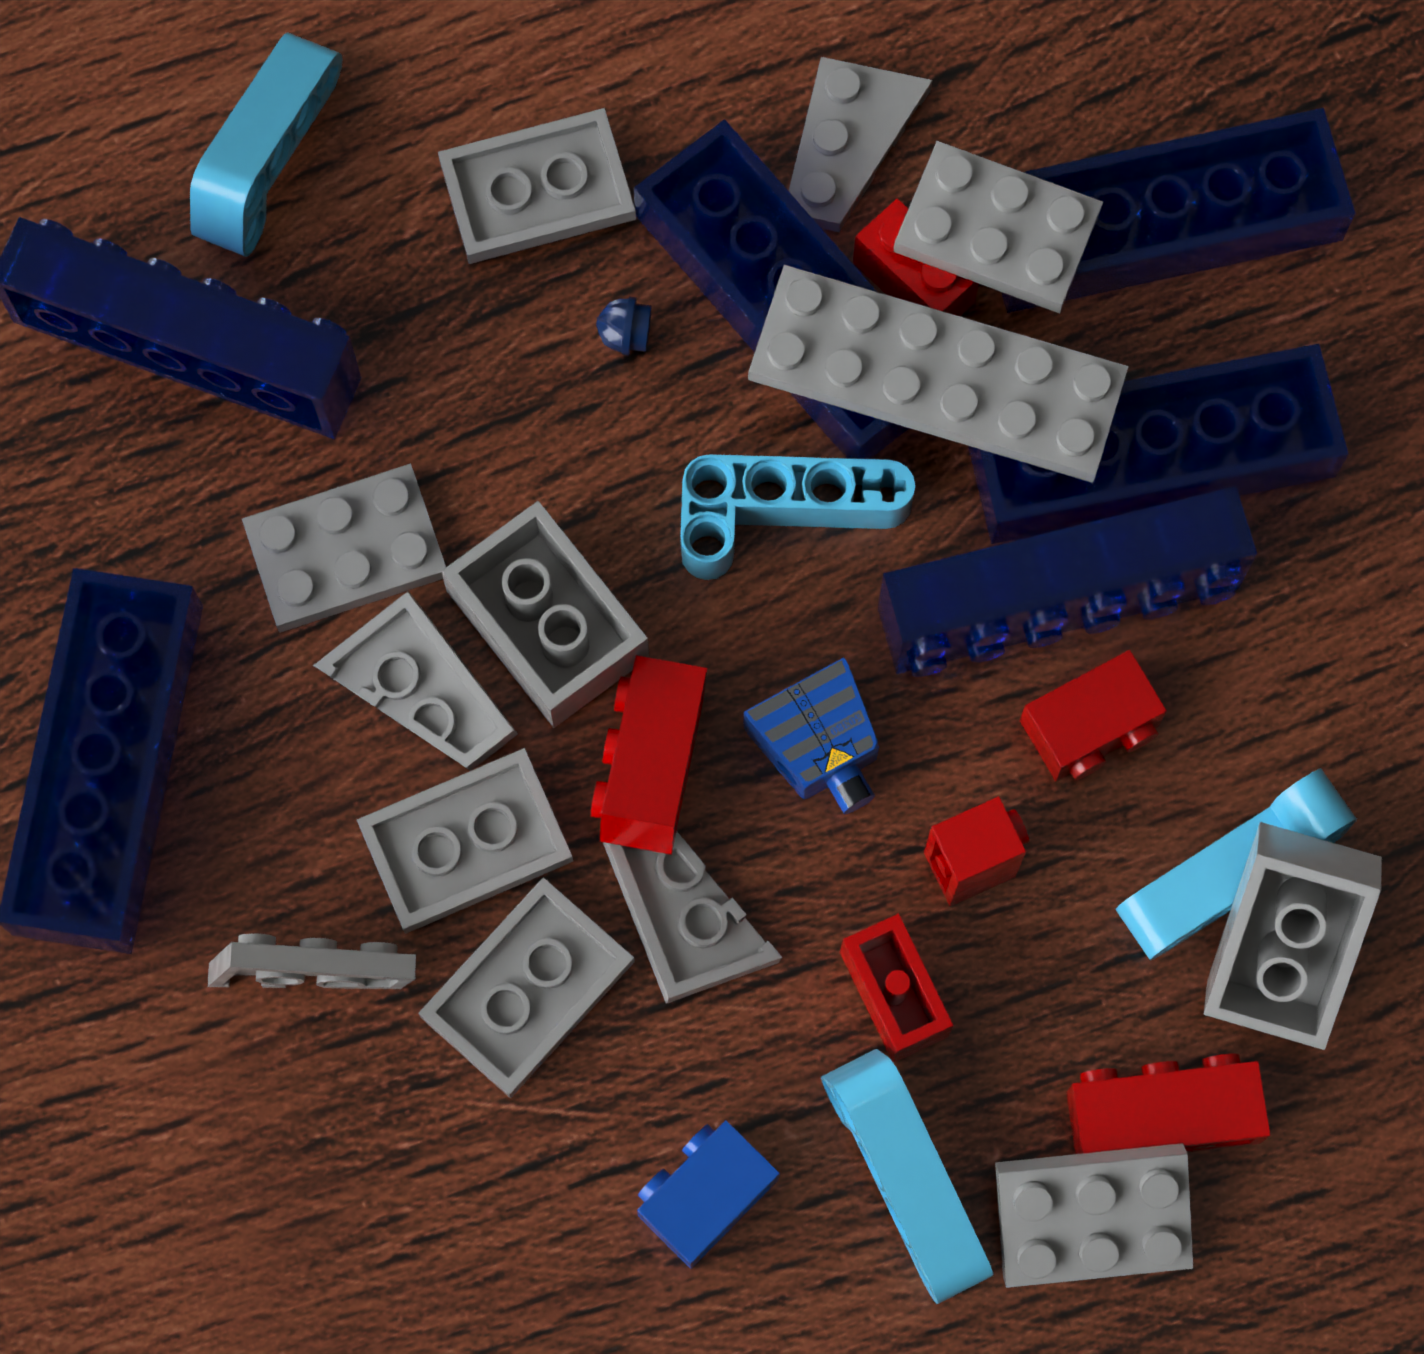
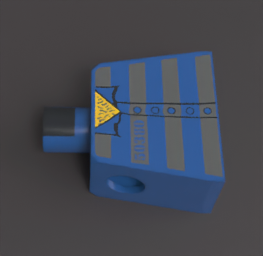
M844 657L744 711L743 727L801 798H810L829 788L844 814L856 811L874 799L875 794L860 770L877 760L879 745L852 672Z

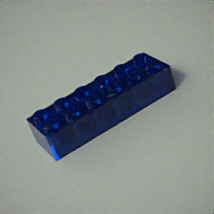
M1324 108L1024 172L1103 201L1100 214L1065 301L1343 241L1355 216L1353 203ZM1001 292L1007 313L1038 307V305Z
M725 119L634 187L636 217L754 352L756 351L784 265L877 292ZM790 393L847 459H871L909 429L908 427Z
M21 217L18 218L0 256V299L14 323L335 440L361 380L350 336L346 335V331L341 326L323 318H314L312 322L292 316L291 311L287 307L268 298H259L256 303L237 296L236 291L232 287L216 279L204 278L201 283L182 276L178 268L160 259L150 258L146 263L129 257L123 248L105 239L96 238L93 243L74 237L67 227L58 222L41 219L38 224Z
M1319 344L1124 381L1093 483L968 446L991 544L1333 478L1337 476L1349 454Z
M1235 486L883 573L878 611L896 674L912 671L914 677H922L947 668L948 661L968 656L971 662L988 661L1004 654V647L1027 642L1029 648L1044 647L1063 638L1062 633L1085 627V631L1088 634L1100 633L1118 626L1121 623L1120 618L1142 613L1144 619H1156L1175 612L1178 609L1177 604L1200 599L1202 605H1211L1233 597L1236 594L1235 590L1240 588L1257 555V551L1237 487Z
M73 568L0 905V925L12 936L132 954L203 605L193 586Z

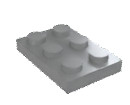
M605 108L438 152L440 165L469 264L636 220V210Z
M936 141L895 240L893 252L1060 314L1100 214L1103 201Z
M411 463L242 518L279 633L443 579L441 571L446 568Z
M525 748L357 819L405 934L573 862L572 854Z
M543 877L418 1014L420 1018L511 1099L632 966L635 959Z
M1183 1143L995 1162L1002 1271L1006 1288L1193 1269L1188 1154Z

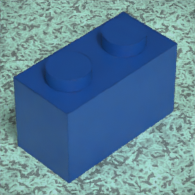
M726 1120L716 1130L709 1124L705 1125L682 1149V1152L688 1159L672 1175L665 1169L659 1171L638 1193V1196L644 1201L637 1209L638 1217L690 1269L779 1181L780 1173Z

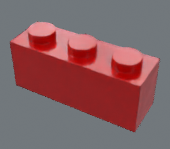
M636 655L631 678L620 676L614 711L623 713L620 729H608L602 760L603 764L611 765L608 782H596L591 806V817L601 819L600 842L672 855L705 698L707 668Z
M1232 1053L1202 1059L1204 1068L1179 1070L1178 1061H1163L1141 1066L1142 1075L1118 1078L1117 1069L1115 1068L1083 1072L1080 1074L1081 1082L1072 1083L1066 1092L1075 1154L1183 1143L1187 1152L1261 1144L1271 1135L1259 1062L1241 1063L1240 1055Z

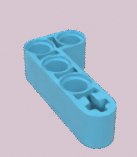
M288 32L281 37L201 157L195 169L190 187L191 235L245 257H248L253 252L262 235L266 221L267 193L334 90L342 68V54Z
M714 454L699 456L686 467L682 479L680 535L682 563L686 570L696 578L710 580L724 575L731 567L734 558L735 525L867 529L895 528L905 522L910 515L915 491L914 476L908 467L893 460ZM713 480L720 483L725 490L718 497L707 499L696 494L694 488L702 481ZM772 482L779 485L784 493L779 498L768 501L756 496L753 490L761 483ZM828 483L838 487L842 491L843 496L834 502H824L816 498L812 491L817 486ZM856 485H862L861 503L853 502ZM881 488H892L893 502L882 501ZM710 536L721 541L723 548L714 555L705 556L694 551L692 544L701 537Z
M1321 768L1317 769L1282 792L1270 807L1148 884L1122 902L1115 910L1149 960H1154L1231 910L1260 822L1335 843L1347 833L1357 821V818Z
M875 1049L821 1076L824 1089L838 1117L845 1127L852 1132L914 1265L934 1302L939 1304L992 1277L993 1271L911 1095L892 1060L878 1049Z

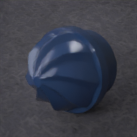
M636 297L609 302L597 317L596 327L604 345L612 350L621 352L622 355L629 356L630 350L646 352L652 305L637 304Z

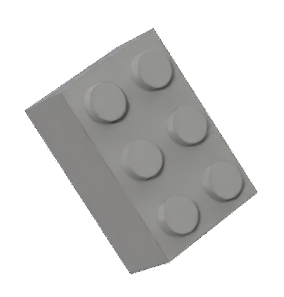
M539 501L535 502L441 571L447 593L553 728L619 681L620 676H625L631 672L636 655L649 657L648 638Z
M1260 822L1207 979L1203 1015L1325 1050L1381 892L1382 857Z

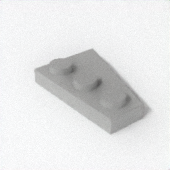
M821 57L784 208L783 221L840 232L875 178L877 169L892 146L895 147L904 133L906 124L919 105H922L931 91L933 80Z
M408 591L313 665L470 771L518 735L514 727Z
M678 832L676 833L672 855L603 842L666 1004L779 963L782 959V956L769 941L765 942L745 918L747 914L733 898L729 899L705 870L706 865Z
M242 934L238 936V942H231L209 962L208 987H230V978L234 975H256V982L261 983L263 988H286V985L304 983L305 976H317L316 985L323 988L402 989L415 980L416 955L397 953L398 946L396 944L385 942L363 943L360 945V951L337 949V941L326 938L301 939L299 947L276 945V937L272 935Z

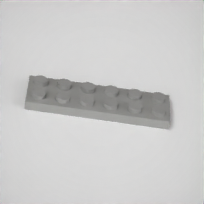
M784 265L748 372V380L1093 483L1128 366Z

